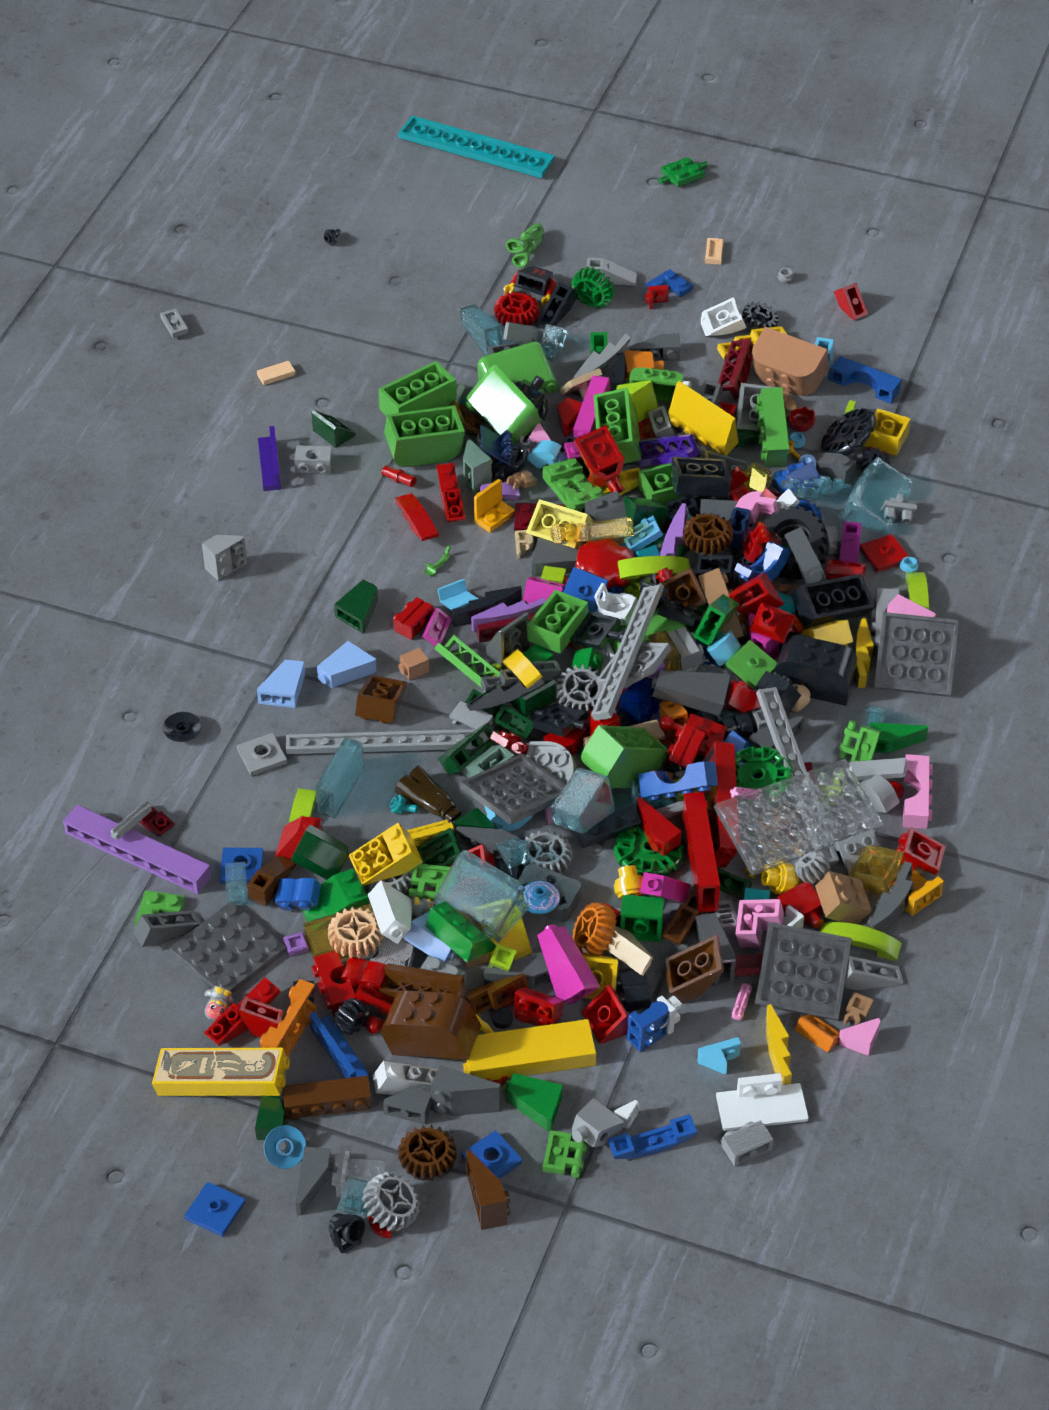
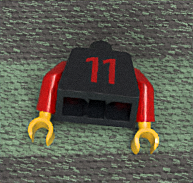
M530 266L518 270L510 284L504 287L505 294H511L512 291L515 293L514 287H518L542 296L545 295L546 297H543L541 300V307L543 308V305L547 304L557 284L553 278V272L536 266Z

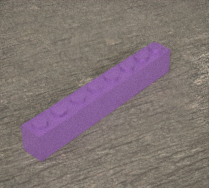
M76 805L63 820L66 834L196 894H199L211 879L210 865L206 862L199 861L187 853L179 852L173 847L166 846L154 838L144 836L136 830L130 829L118 840L110 836L111 830L119 823L109 820L104 815H98L88 808Z

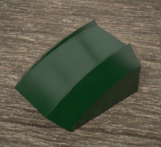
M309 825L292 855L291 862L327 880L333 875L340 873L349 856L348 846L318 828Z

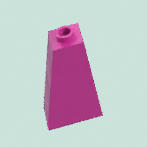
M592 376L573 428L574 437L579 438L596 430L594 395L611 391L609 378Z
M644 872L641 887L643 895L646 897L664 898L666 901L684 904L689 896V883L663 875Z
M555 924L549 925L544 928L543 932L537 935L556 998L563 1000V1004H575L600 988L599 983L565 926L556 927Z

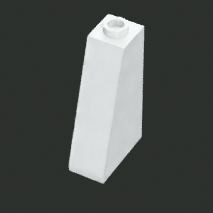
M380 880L368 894V897L375 912L381 934L398 944L411 929L412 899Z

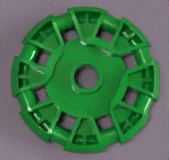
M753 746L737 752L735 756V772L738 775L736 787L759 789L762 798L758 801L737 799V803L748 808H754V806H762L764 808L778 803L783 795L786 796L792 787L794 779L791 777V771L792 773L794 771L788 758H785L789 767H785L782 765L783 758L785 757L781 756L778 750L762 746V748H754ZM756 773L763 774L759 779L753 778V775Z
M642 825L635 829L627 830L626 833H620L615 840L614 855L617 863L623 867L636 866L637 875L644 876L645 872L668 876L671 871L675 872L679 869L685 859L686 845L682 836L681 844L665 856L654 850L645 849L650 845ZM643 866H651V869H644Z

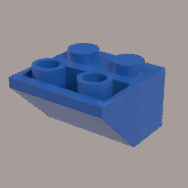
M805 460L797 464L788 465L786 470H779L773 473L772 478L768 479L769 484L780 494H783L788 489L797 494L821 481L813 461L806 463Z

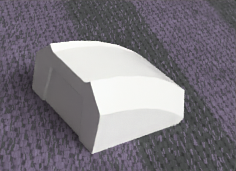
M734 297L702 312L701 325L705 336L726 335L747 328Z

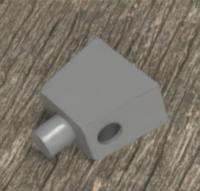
M593 1098L577 1113L572 1126V1137L578 1143L584 1140L592 1147H598L608 1143V1138L620 1135L625 1121Z

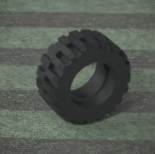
M795 506L787 510L782 508L779 509L780 512L770 514V519L766 518L763 521L770 533L771 540L769 541L779 543L785 537V534L802 527L805 535L810 537L809 543L819 562L825 563L826 555L829 554V538L822 519L816 516L813 511L809 510L807 512L806 508L803 507L796 509ZM762 543L761 555L763 554L767 546V543ZM793 553L790 554L785 566L777 575L778 577L785 576L786 579H792V577H796V579L802 578L803 575Z

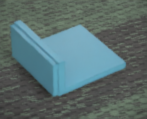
M464 579L437 589L440 602L450 610L465 607L468 605V601L478 599L467 591Z

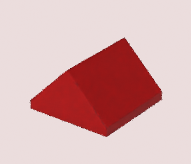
M608 984L582 1011L584 1018L589 1020L590 1028L600 1044L627 1035L629 1015L613 987Z

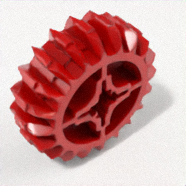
M513 291L511 294L506 293L505 296H500V299H497L495 303V319L502 326H505L506 322L527 326L533 325L539 317L538 302L536 298H532L531 294L526 295V292L523 294L520 292L514 293Z

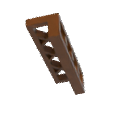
M390 963L384 968L387 980L380 989V993L390 997H395L401 991L412 989L424 992L452 993L462 998L466 993L464 976ZM391 985L399 986L396 989H389Z

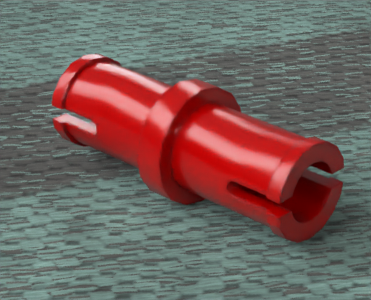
M388 465L382 468V476L393 479L398 484L403 483L409 487H414L417 482L415 476L404 473V470H396Z

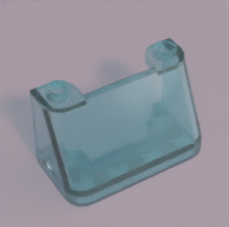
M876 457L857 479L838 519L846 522L861 523V528L878 533H888L894 526L892 523L893 518L889 517L885 521L884 513H881V506L884 505L885 500L890 501V498H896L898 493L903 494L905 498L911 491L909 487L912 480L879 457Z
M463 850L457 856L435 895L436 905L446 901L452 907L481 923L483 934L489 939L493 938L498 942L530 908L526 890L519 881L467 850Z

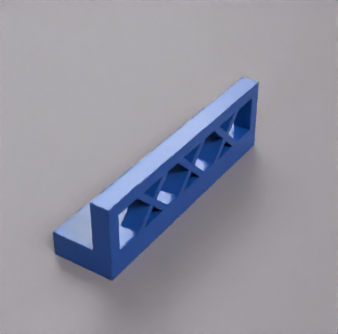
M315 1012L310 1013L311 1031L343 1077L351 1078L368 1075V1080H370L369 1072L329 1015L319 1019Z

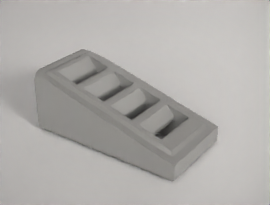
M732 900L719 901L720 909L719 911H713V913H716L726 936L736 935L737 915Z

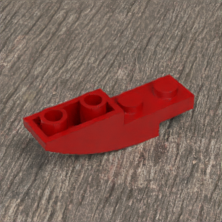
M454 463L436 465L439 490L447 522L466 520Z
M264 977L245 997L269 1005L281 991ZM242 1000L237 1005L233 1003L204 1032L216 1045L221 1046L248 1029L239 1015Z

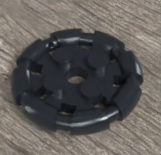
M866 408L855 409L845 413L844 417L840 420L837 419L827 429V434L823 436L821 441L822 452L838 453L847 456L853 453L856 447L860 448L870 438V432H873L875 429V414Z

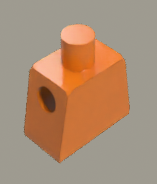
M624 350L626 380H629L632 369L637 367L664 370V362L653 361L652 352Z
M666 700L659 704L660 718L670 716L674 723L683 726L685 723L687 724L688 713L682 705ZM672 729L670 731H663L669 745L671 743L675 744L678 739L675 736L677 731Z

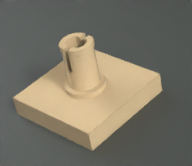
M600 368L567 382L559 390L561 395L564 396L579 390L584 400L592 376L602 375Z

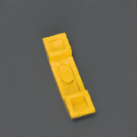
M518 649L502 661L527 689L543 677Z

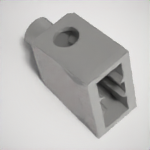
M386 937L372 955L370 961L380 962L385 965L390 963L412 967L415 956L414 945L404 938L397 944Z

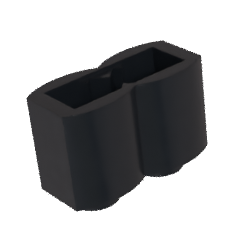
M632 968L619 969L616 985L617 989L621 988L622 992L619 993V998L622 1005H625L626 1011L650 1008L651 996L646 973L643 976Z

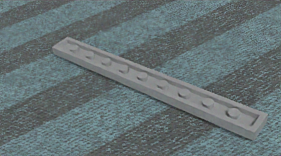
M661 585L644 587L592 711L591 715L594 720L612 718L663 592Z
M777 688L759 689L756 694L776 750L779 751L781 756L788 758L793 767L794 773L791 771V777L794 779L791 792L812 850H819L826 855L830 865L836 864L839 861ZM783 758L782 765L789 767L785 758Z
M476 729L286 735V754L448 750Z

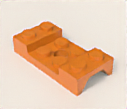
M299 979L297 984L291 987L289 992L291 1005L287 1010V1015L284 1020L279 1022L277 1029L270 1026L267 1033L261 1036L259 1043L261 1048H283L286 1056L289 1057L310 1022L309 1014L317 1010V1006L308 1000L315 984Z

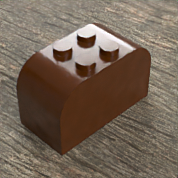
M401 991L394 998L381 1034L392 1055L469 1059L481 1024L471 1004L456 994Z

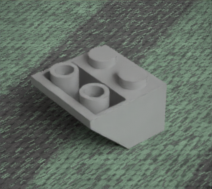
M215 535L202 543L205 570L218 581L247 564L245 538L243 536Z

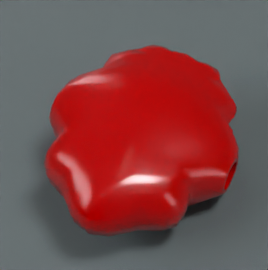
M605 538L599 541H589L580 546L575 566L578 569L608 580L609 582L606 586L608 590L612 587H625L633 580L620 579L618 561L636 557L630 548L622 547L613 539Z

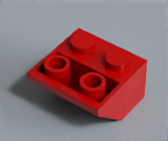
M765 572L733 589L728 595L739 603L736 609L747 618L750 613L756 615L761 603L775 608L784 604Z
M736 681L729 682L723 707L729 711L744 713L759 708L761 705L756 694L758 690H750L749 685L741 681L739 683Z
M526 987L516 990V1019L536 1026L557 1024L563 1015V1000Z

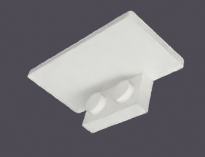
M781 1073L738 1078L737 1090L716 1093L724 1131L741 1129L746 1123L751 1121L755 1123L761 1120L764 1126L808 1121L801 1084L782 1085Z

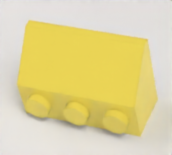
M539 499L526 533L576 549L588 537L594 520L588 514Z

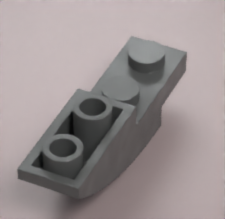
M904 861L902 868H898L895 885L892 884L889 893L883 892L881 898L876 900L875 912L873 916L870 915L868 927L883 932L906 909L908 897L914 891L913 881H911L913 876L912 863Z

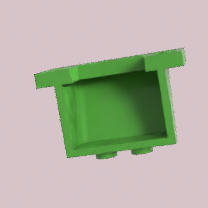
M637 367L632 369L626 384L651 380L656 400L672 402L676 384L678 381L683 383V376L676 371Z

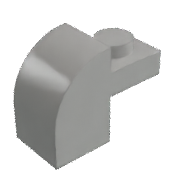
M874 775L872 778L860 782L859 786L853 790L856 797L869 799L874 812L887 813L900 803L892 785L880 775Z

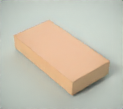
M707 238L705 264L721 265L724 239Z
M285 361L257 370V376L263 385H267L295 376V370L289 361Z

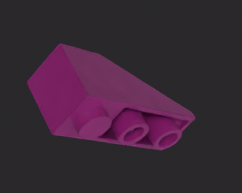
M843 521L840 561L858 563L861 523Z

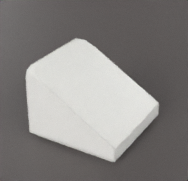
M636 1100L614 1111V1114L625 1121L623 1127L626 1129L630 1128L638 1115L639 1103Z

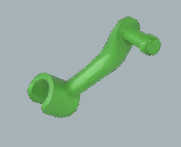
M448 545L446 547V552L443 553L442 558L434 565L426 563L428 568L423 573L433 577L437 569L449 559L451 546Z

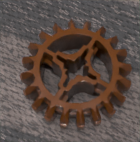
M696 514V517H691L689 521H686L683 529V539L686 542V546L690 547L691 551L696 550L697 554L704 553L706 555V553H710L713 555L715 552L720 554V551H726V548L730 547L733 539V529L730 522L726 521L725 517L720 518L719 514Z
M432 1124L429 1128H425L422 1125L420 1130L414 1127L413 1133L407 1131L406 1138H402L401 1144L398 1147V1159L401 1162L402 1169H406L407 1175L413 1173L414 1179L421 1176L423 1181L426 1177H430L433 1181L434 1176L437 1175L441 1179L442 1172L448 1174L449 1168H453L454 1161L457 1159V1146L454 1143L453 1136H449L448 1131L442 1132L440 1126L434 1129Z

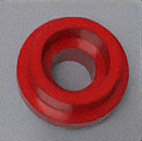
M668 567L658 571L656 579H659L661 583L673 577V569L668 570Z

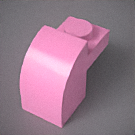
M762 491L750 492L744 495L736 505V507L749 509V524H755L759 515L770 516L773 512H779L776 499L763 497Z

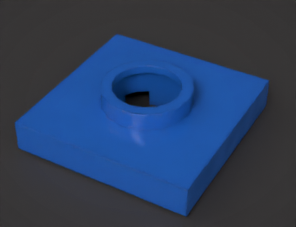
M223 847L220 883L248 884L256 871L262 867L263 848ZM236 860H238L239 862H247L248 860V863L242 867L236 866L234 864Z
M496 1130L466 1149L471 1150L498 1179L522 1164V1158ZM466 1150L461 1153V1157L465 1160V1162ZM490 1150L496 1151L499 1155L496 1160L492 1161L487 1160L484 1156L490 1153Z

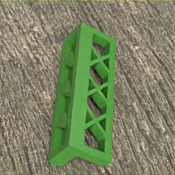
M455 635L451 637L445 646L438 643L434 648L481 688V677H489V675L494 674L500 676L498 670ZM457 642L459 644V652L452 653L449 650ZM472 654V662L464 663V655ZM484 664V672L476 673V665Z

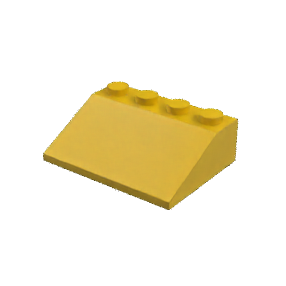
M678 381L669 409L670 423L677 428L680 427L687 434H693V437L701 445H707L713 452L727 456L738 444L735 418Z

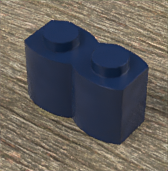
M740 507L733 509L731 520L729 521L733 529V539L728 548L741 549V545L749 530V509Z

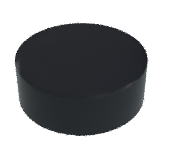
M501 1007L493 1011L492 1023L495 1027L505 1029L511 1026L513 1022L511 1010Z

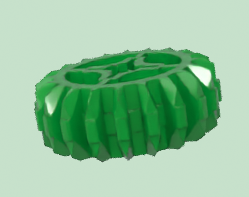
M587 266L576 272L571 284L578 295L577 299H580L581 303L587 306L596 307L597 309L599 307L605 308L611 303L615 295L614 282L609 280L610 277H607L605 272H600V269L596 270L594 267L590 268Z

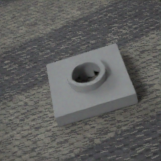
M273 733L236 745L237 751L251 776L287 764V759ZM263 748L268 750L264 755L256 754L259 751H263Z

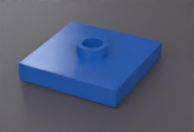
M573 567L563 593L588 602V613H594L598 607L594 596L601 583L607 586L609 581Z
M207 1182L184 1217L185 1220L223 1237L246 1201L245 1198Z

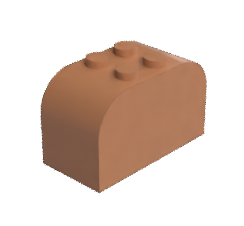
M764 327L752 349L755 375L758 380L770 387H782V391H788L798 396H806L815 392L829 370L826 348L768 327Z

